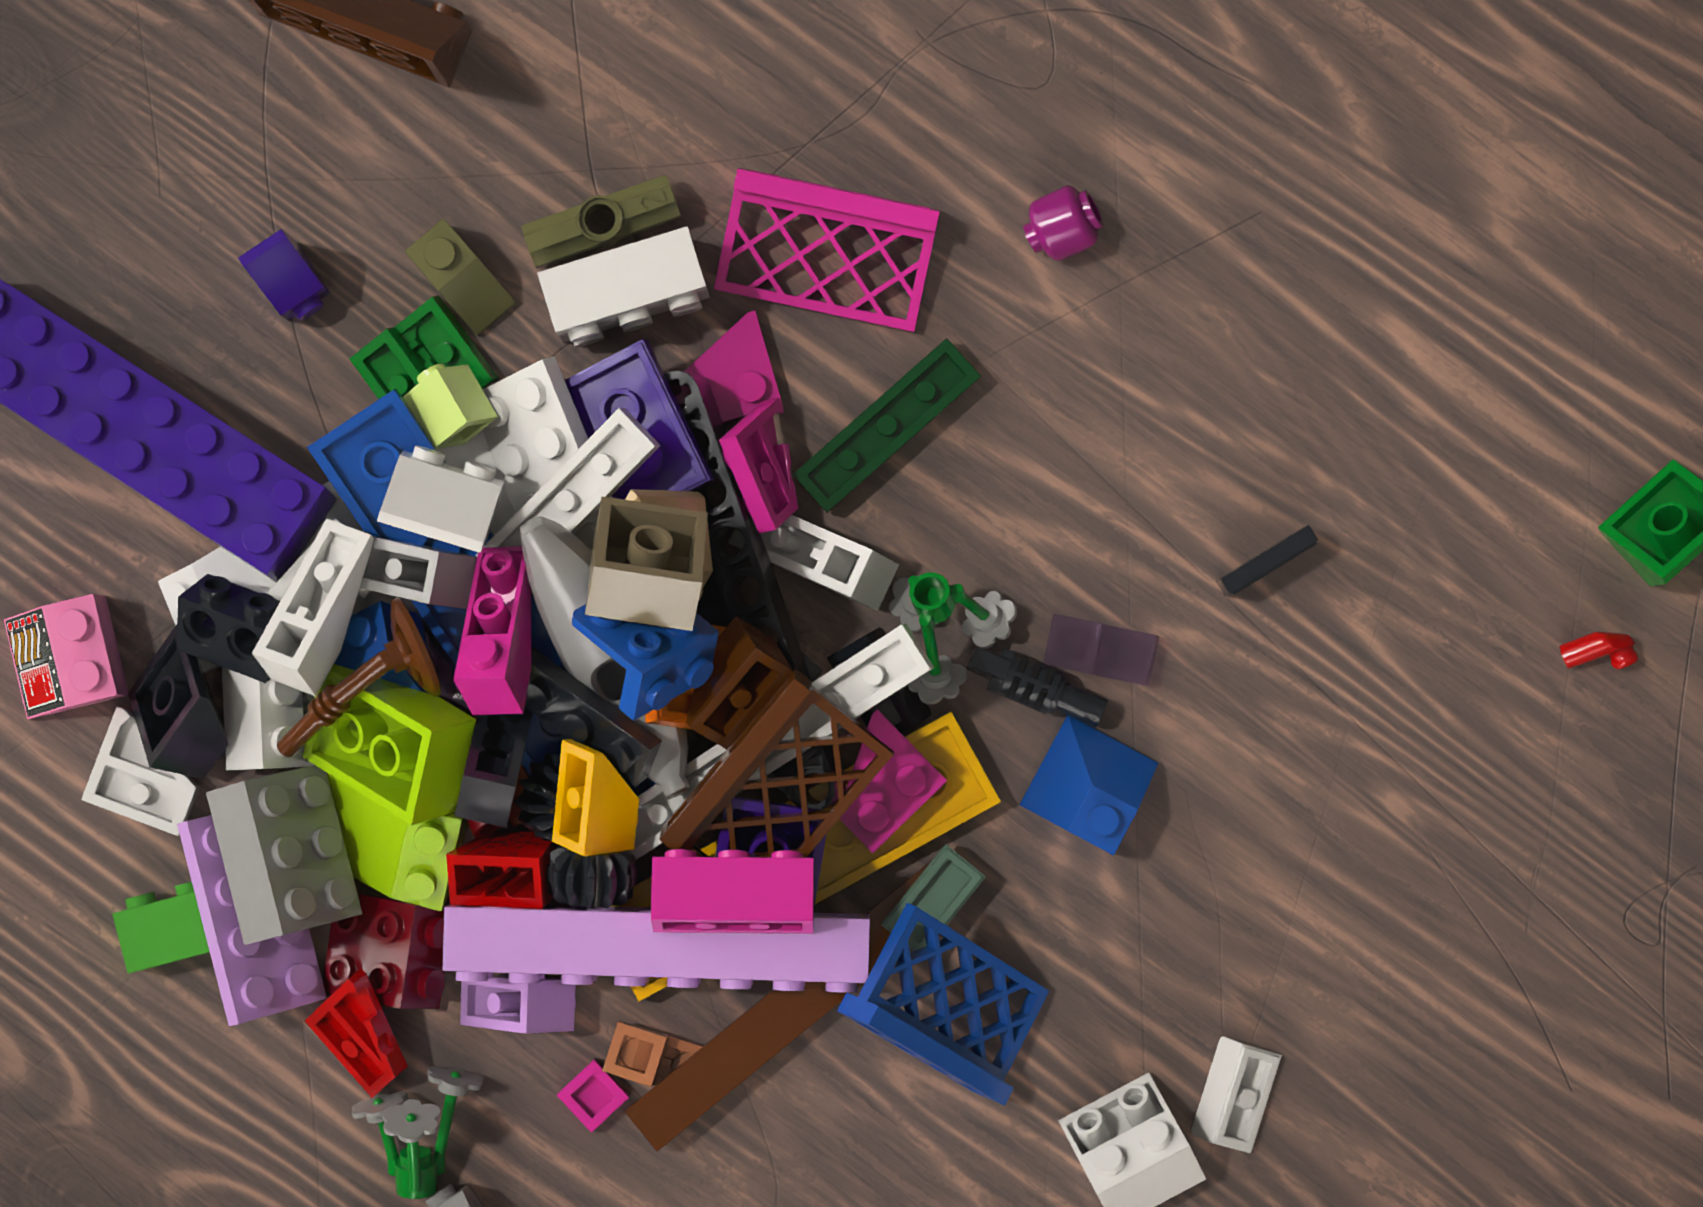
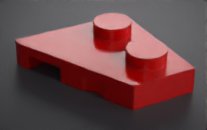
M362 968L348 978L305 1020L306 1024L371 1098L377 1095L408 1067L369 978Z

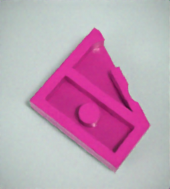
M755 310L746 313L684 371L700 375L707 381L723 424L744 418L762 401L780 397ZM681 386L682 392L676 395L675 398L678 403L685 404V397L691 394V388Z
M780 397L762 401L719 440L723 449L724 461L732 470L743 496L744 507L752 517L759 534L776 530L798 509L795 484L791 477L792 463L789 444L778 445L774 415L784 413Z
M878 709L871 715L867 730L892 749L894 755L840 817V820L872 853L947 782ZM862 743L853 770H864L877 754ZM856 779L849 780L846 790L852 785V783Z

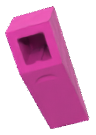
M522 546L483 548L481 553L478 552L454 682L472 715L523 714L531 673V587Z

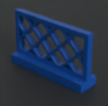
M906 903L859 996L846 993L837 1012L973 1093L1005 1106L1014 1087L1004 1082V1079L1034 1023L1049 990L917 906ZM917 922H919L924 927L926 946L910 953L908 939ZM957 946L960 967L944 974L941 953ZM928 959L931 980L915 987L912 966ZM990 968L993 988L977 994L975 974ZM899 972L902 993L887 1000L880 997L879 995L889 976ZM962 980L965 1001L949 1008L946 987ZM1023 988L1028 991V994L1019 1012L1011 1015L1008 995ZM933 993L936 1014L920 1021L917 1000ZM995 1001L998 1021L982 1028L980 1007ZM967 1014L969 1034L954 1041L951 1020ZM1000 1034L1001 1047L991 1064L986 1058L984 1041Z

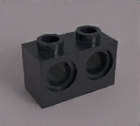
M206 574L178 596L177 649L260 682L267 683L271 678L253 656L252 652L278 607L280 600L275 599L269 594L258 593L232 583L224 577Z
M524 708L523 714L477 716L455 817L507 827L533 714L529 709Z

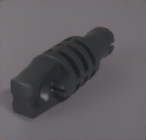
M975 648L967 665L968 671L990 680L987 687L988 691L1045 715L1046 713L1052 714L1053 710L1097 727L1108 702V699L1067 683V677L1063 675V672L1006 648L1003 649L1001 656Z

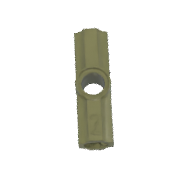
M665 174L606 196H592L581 205L521 225L534 265L538 269L597 247H611L618 243L620 239L682 217L669 180ZM601 209L611 211L615 215V224L609 232L596 234L588 229V219L593 212Z

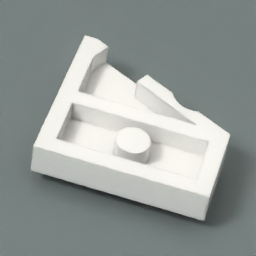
M116 707L81 800L180 836L177 824L188 820L200 787L190 776L149 768L134 715L126 708Z

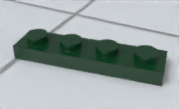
M946 338L793 473V476L826 513L830 512L980 379V374Z

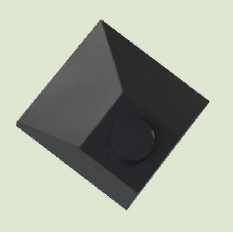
M176 624L128 695L149 768L204 779L215 762L222 758L229 744L216 702L199 658L177 649Z

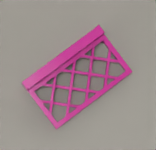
M740 167L737 169L714 290L902 330L915 331L940 210ZM743 201L764 205L775 224L758 236L750 239L739 222ZM774 208L793 211V213L781 220ZM801 213L814 216L825 232L824 236L800 250L784 225ZM823 218L844 223L830 230ZM854 224L865 227L876 245L850 261L834 235L849 225ZM779 228L795 255L770 270L754 244ZM873 229L892 232L893 234L881 241ZM738 232L745 244L733 251L736 233ZM901 235L923 239L919 260L903 271H900L885 246ZM829 239L845 265L820 281L804 255ZM749 248L765 274L749 285L727 281L731 259ZM880 250L895 276L870 291L854 266ZM799 259L815 285L797 296L785 293L774 275ZM917 269L912 290L905 276ZM849 270L865 296L849 306L835 304L824 285ZM769 279L776 291L756 286ZM900 281L911 298L907 319L886 315L874 296L895 282ZM819 290L826 302L806 297ZM869 300L876 312L858 309L857 307Z

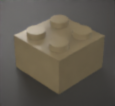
M602 496L592 546L585 615L692 631L703 582L708 513Z

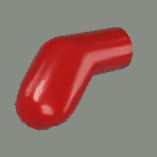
M1593 632L1559 646L1562 658L1568 669L1609 655L1612 667L1617 670L1635 664L1638 661V654L1633 647L1636 642L1628 634Z

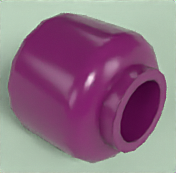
M1066 185L1034 200L1030 204V222L1023 225V229L1035 253L1044 250L1051 259L1059 262L1095 245L1098 240V229L1102 228L1104 224L1091 194L1087 190L1080 192L1075 187Z

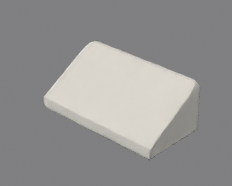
M1221 1037L1191 1133L1210 1143L1251 1153L1282 1055L1228 1037Z

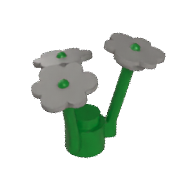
M935 572L898 579L893 584L892 592L895 599L890 602L889 611L893 616L900 617L901 625L906 623L911 632H917L922 629L926 655L934 666L932 670L908 684L909 689L912 692H918L920 700L925 704H935L941 701L943 697L952 699L959 694V685L966 681L967 671L960 664H952L949 656H938L934 632L936 624L945 621L952 615L956 603H960L965 607V615L968 617L963 622L962 631L967 636H971L974 644L981 649H988L993 646L997 638L1004 640L1009 637L1012 630L1009 624L1017 616L1016 605L1010 600H1003L1002 595L997 591L989 592L985 598H971L965 593L961 584L949 585L948 580L943 575Z
M435 1066L428 1067V1081L438 1084L437 1089L446 1094L442 1116L438 1106L434 1104L421 1105V1102L416 1099L407 1100L406 1092L379 1094L352 1106V1116L354 1119L366 1117L368 1123H378L387 1155L388 1174L395 1176L396 1193L399 1196L408 1199H421L429 1197L437 1191V1175L445 1173V1152L457 1096H466L468 1089L473 1091L481 1090L484 1079L482 1076L454 1067L447 1069ZM440 1116H441L440 1125H439V1130H438V1122H437V1121L440 1119ZM438 1131L434 1154H431L429 1148L419 1146L418 1141L425 1135H431ZM395 1135L401 1141L407 1143V1147L400 1151V1155L395 1144Z

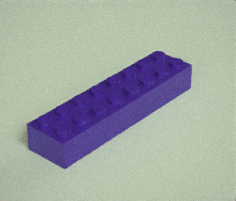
M0 279V404L277 583L295 563L337 498L327 488Z

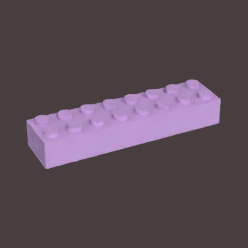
M448 905L444 908L442 971H456V981L467 982L488 981V978H493V972L509 973L508 982L540 983L541 979H545V974H562V984L591 985L593 981H597V975L614 976V985L646 986V982H649V977H667V987L697 988L701 984V978L720 979V988L751 989L753 980H773V990L804 991L805 981L826 982L825 991L857 992V983H865L868 978L870 914L814 912L813 934L653 932L651 908L609 907L608 909L593 907L589 909L582 906L546 905L543 909Z

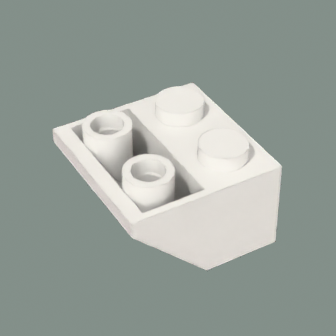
M222 667L224 729L229 744L225 749L226 770L273 769L314 765L303 758L305 745L292 757H286L277 749V742L308 712V704L315 696L271 679L267 683H263Z
M1149 1072L1058 1120L1103 1207H1155L1206 1180L1188 1141Z

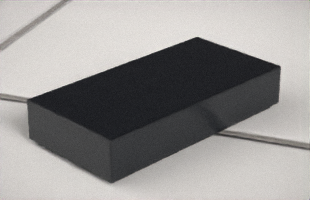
M1309 525L1302 527L1222 576L1216 582L1225 596H1233L1315 546L1318 539Z

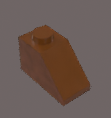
M737 616L718 637L713 659V672L702 686L694 689L686 719L689 728L726 750L794 672L771 637Z

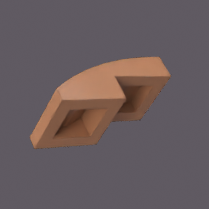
M618 1021L602 1071L652 1087L704 1045Z

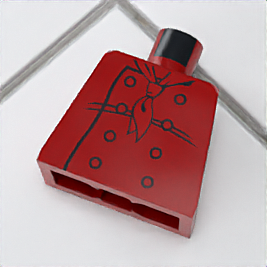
M495 831L490 835L476 838L446 854L450 905L543 909L553 897L549 894V882H547V865L550 864V852L557 849L559 845L551 840L545 841L535 836L534 832ZM478 867L483 871L482 874H480Z

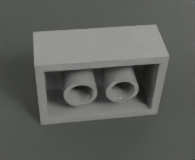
M316 765L241 781L206 792L244 945L362 914L327 772Z

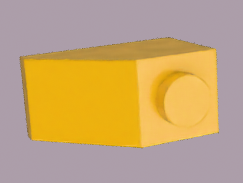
M572 739L562 740L552 842L582 856L634 850L636 827L639 819V798L602 752Z

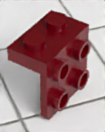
M357 893L362 914L331 922L323 976L325 991L333 994L348 978L362 968L367 974L381 1005L399 1009H440L441 995L445 986V971H442L444 908L448 905H444L442 911L422 907L421 905Z

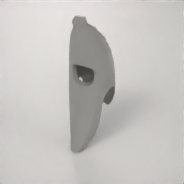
M542 516L529 519L520 526L526 571L537 609L566 672L619 709L626 669L572 625L574 610L586 604L592 551L561 524ZM645 715L634 720L662 740L648 778L661 786L667 799H672L690 790L691 786L685 775L689 749L687 729L647 724Z

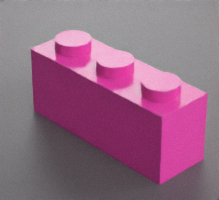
M684 849L666 851L665 857H652L651 923L653 932L813 934L814 858H803V853L793 850L775 851L771 853V858H750V853L742 850L720 851L718 857H697L696 852Z

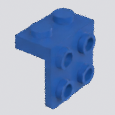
M586 604L573 612L572 625L626 669L619 709L633 721L652 710L662 709L671 699L687 690L702 686L713 672V659L719 631L697 613L693 630L688 631L585 615Z

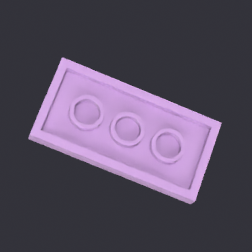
M212 815L178 823L177 826L228 1025L242 1024L327 999L309 928L244 945Z

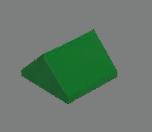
M1674 459L1598 527L1601 534L1650 587L1667 584L1703 551V481Z

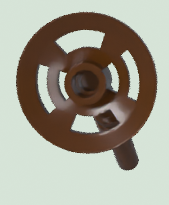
M399 597L391 600L390 619L393 640L383 644L385 650L378 652L337 685H327L308 704V712L277 742V749L282 755L292 757L323 726H332L350 708L353 698L392 669H394L395 673L406 669L413 679L432 696L441 695V686L430 655L409 611Z

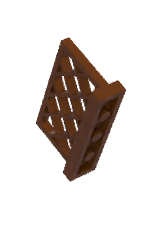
M795 668L794 672L662 826L659 840L671 850H691L697 853V857H709L694 845L706 830L728 828L730 850H737L735 827L766 825L768 852L750 853V858H771V853L775 852L772 824L803 821L805 840L797 849L792 850L803 853V858H807L894 755V751L812 686V681ZM812 703L830 716L832 736L801 738L799 719ZM837 723L851 734L838 735ZM793 727L795 739L782 740ZM862 742L877 754L864 770L842 771L839 744ZM833 745L836 772L804 775L802 747ZM796 748L798 776L767 779L765 759L773 750ZM760 766L761 779L748 780ZM856 779L844 793L843 781ZM837 781L839 800L829 810L808 811L806 784ZM799 785L802 812L771 815L768 788ZM762 788L764 816L734 818L732 798L739 790ZM726 807L727 819L715 820ZM821 820L810 833L809 821Z

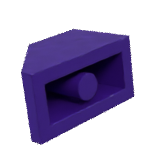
M282 229L238 257L245 270L280 316L287 321L295 316L298 321H303L314 315L325 305L321 299L331 293L299 244Z

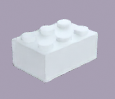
M688 226L537 272L555 333L563 343L573 342L574 347L598 342L604 339L602 331L617 326L622 327L623 332L647 327L653 324L651 316L670 310L673 317L693 313L702 309L701 300L710 298Z

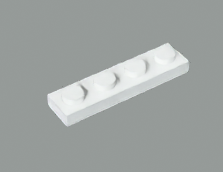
M618 408L483 548L522 546L520 526L529 519L539 516L561 524L574 534L599 509L601 497H611L661 445L626 408Z

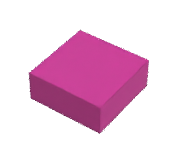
M596 1058L556 1095L591 1133L630 1097V1094L610 1073L602 1071L603 1065Z

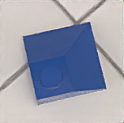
M1066 716L1019 805L1114 856L1141 805L1158 763L1087 724Z

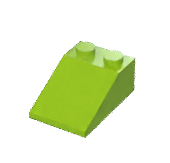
M333 664L318 694L327 685H337L355 670ZM379 678L351 700L350 708L332 726H323L305 744L303 758L408 824L415 825L455 813L476 719L440 697H434L431 694Z
M327 773L353 877L392 899L442 911L449 896L446 854L463 845L467 829V823L464 818L455 817V813L410 825Z

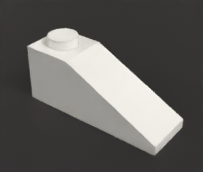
M793 515L788 517L776 530L761 533L772 564L875 611H878L899 564L872 549ZM735 528L728 543L742 549L744 544L743 536Z
M326 518L252 652L271 680L313 696L318 694L341 651L374 542L372 535Z

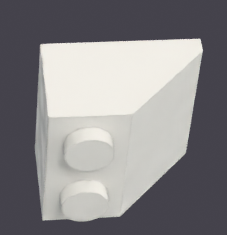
M415 446L413 453L403 451L398 458L377 521L481 553L487 542L505 481L495 479L496 470L485 465L466 461L463 469L443 463L445 454L433 449Z

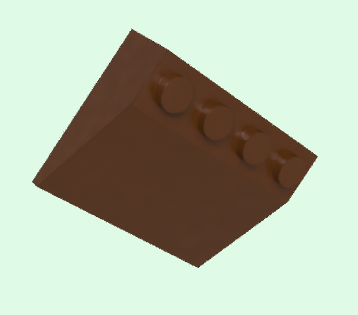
M247 0L258 14L448 88L451 86L472 32L467 22L461 20L463 16L461 11L439 2H435L431 9L413 2L414 0Z

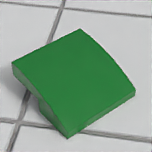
M439 295L431 297L395 327L384 330L349 358L378 399L395 388L403 398V396L419 384L417 377L420 373L440 363H443L445 367L468 364L482 390L499 378Z

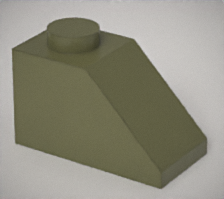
M444 218L404 251L477 336L516 304L513 298Z

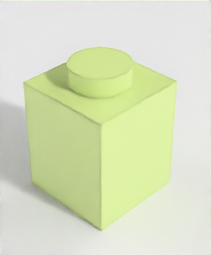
M443 363L431 366L418 375L417 381L419 384L403 396L435 449L466 444L498 417L468 364L445 367Z

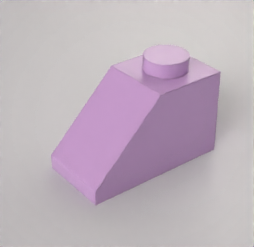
M493 974V978H488V981L484 982L461 981L460 1025L525 1034L574 1031L576 985L562 984L561 977L545 976V979H541L540 983L508 982L509 974Z

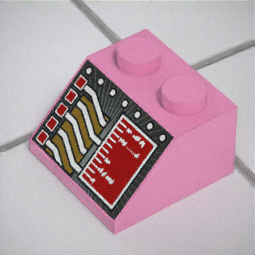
M90 594L41 606L4 619L27 719L128 696L129 692L106 596Z

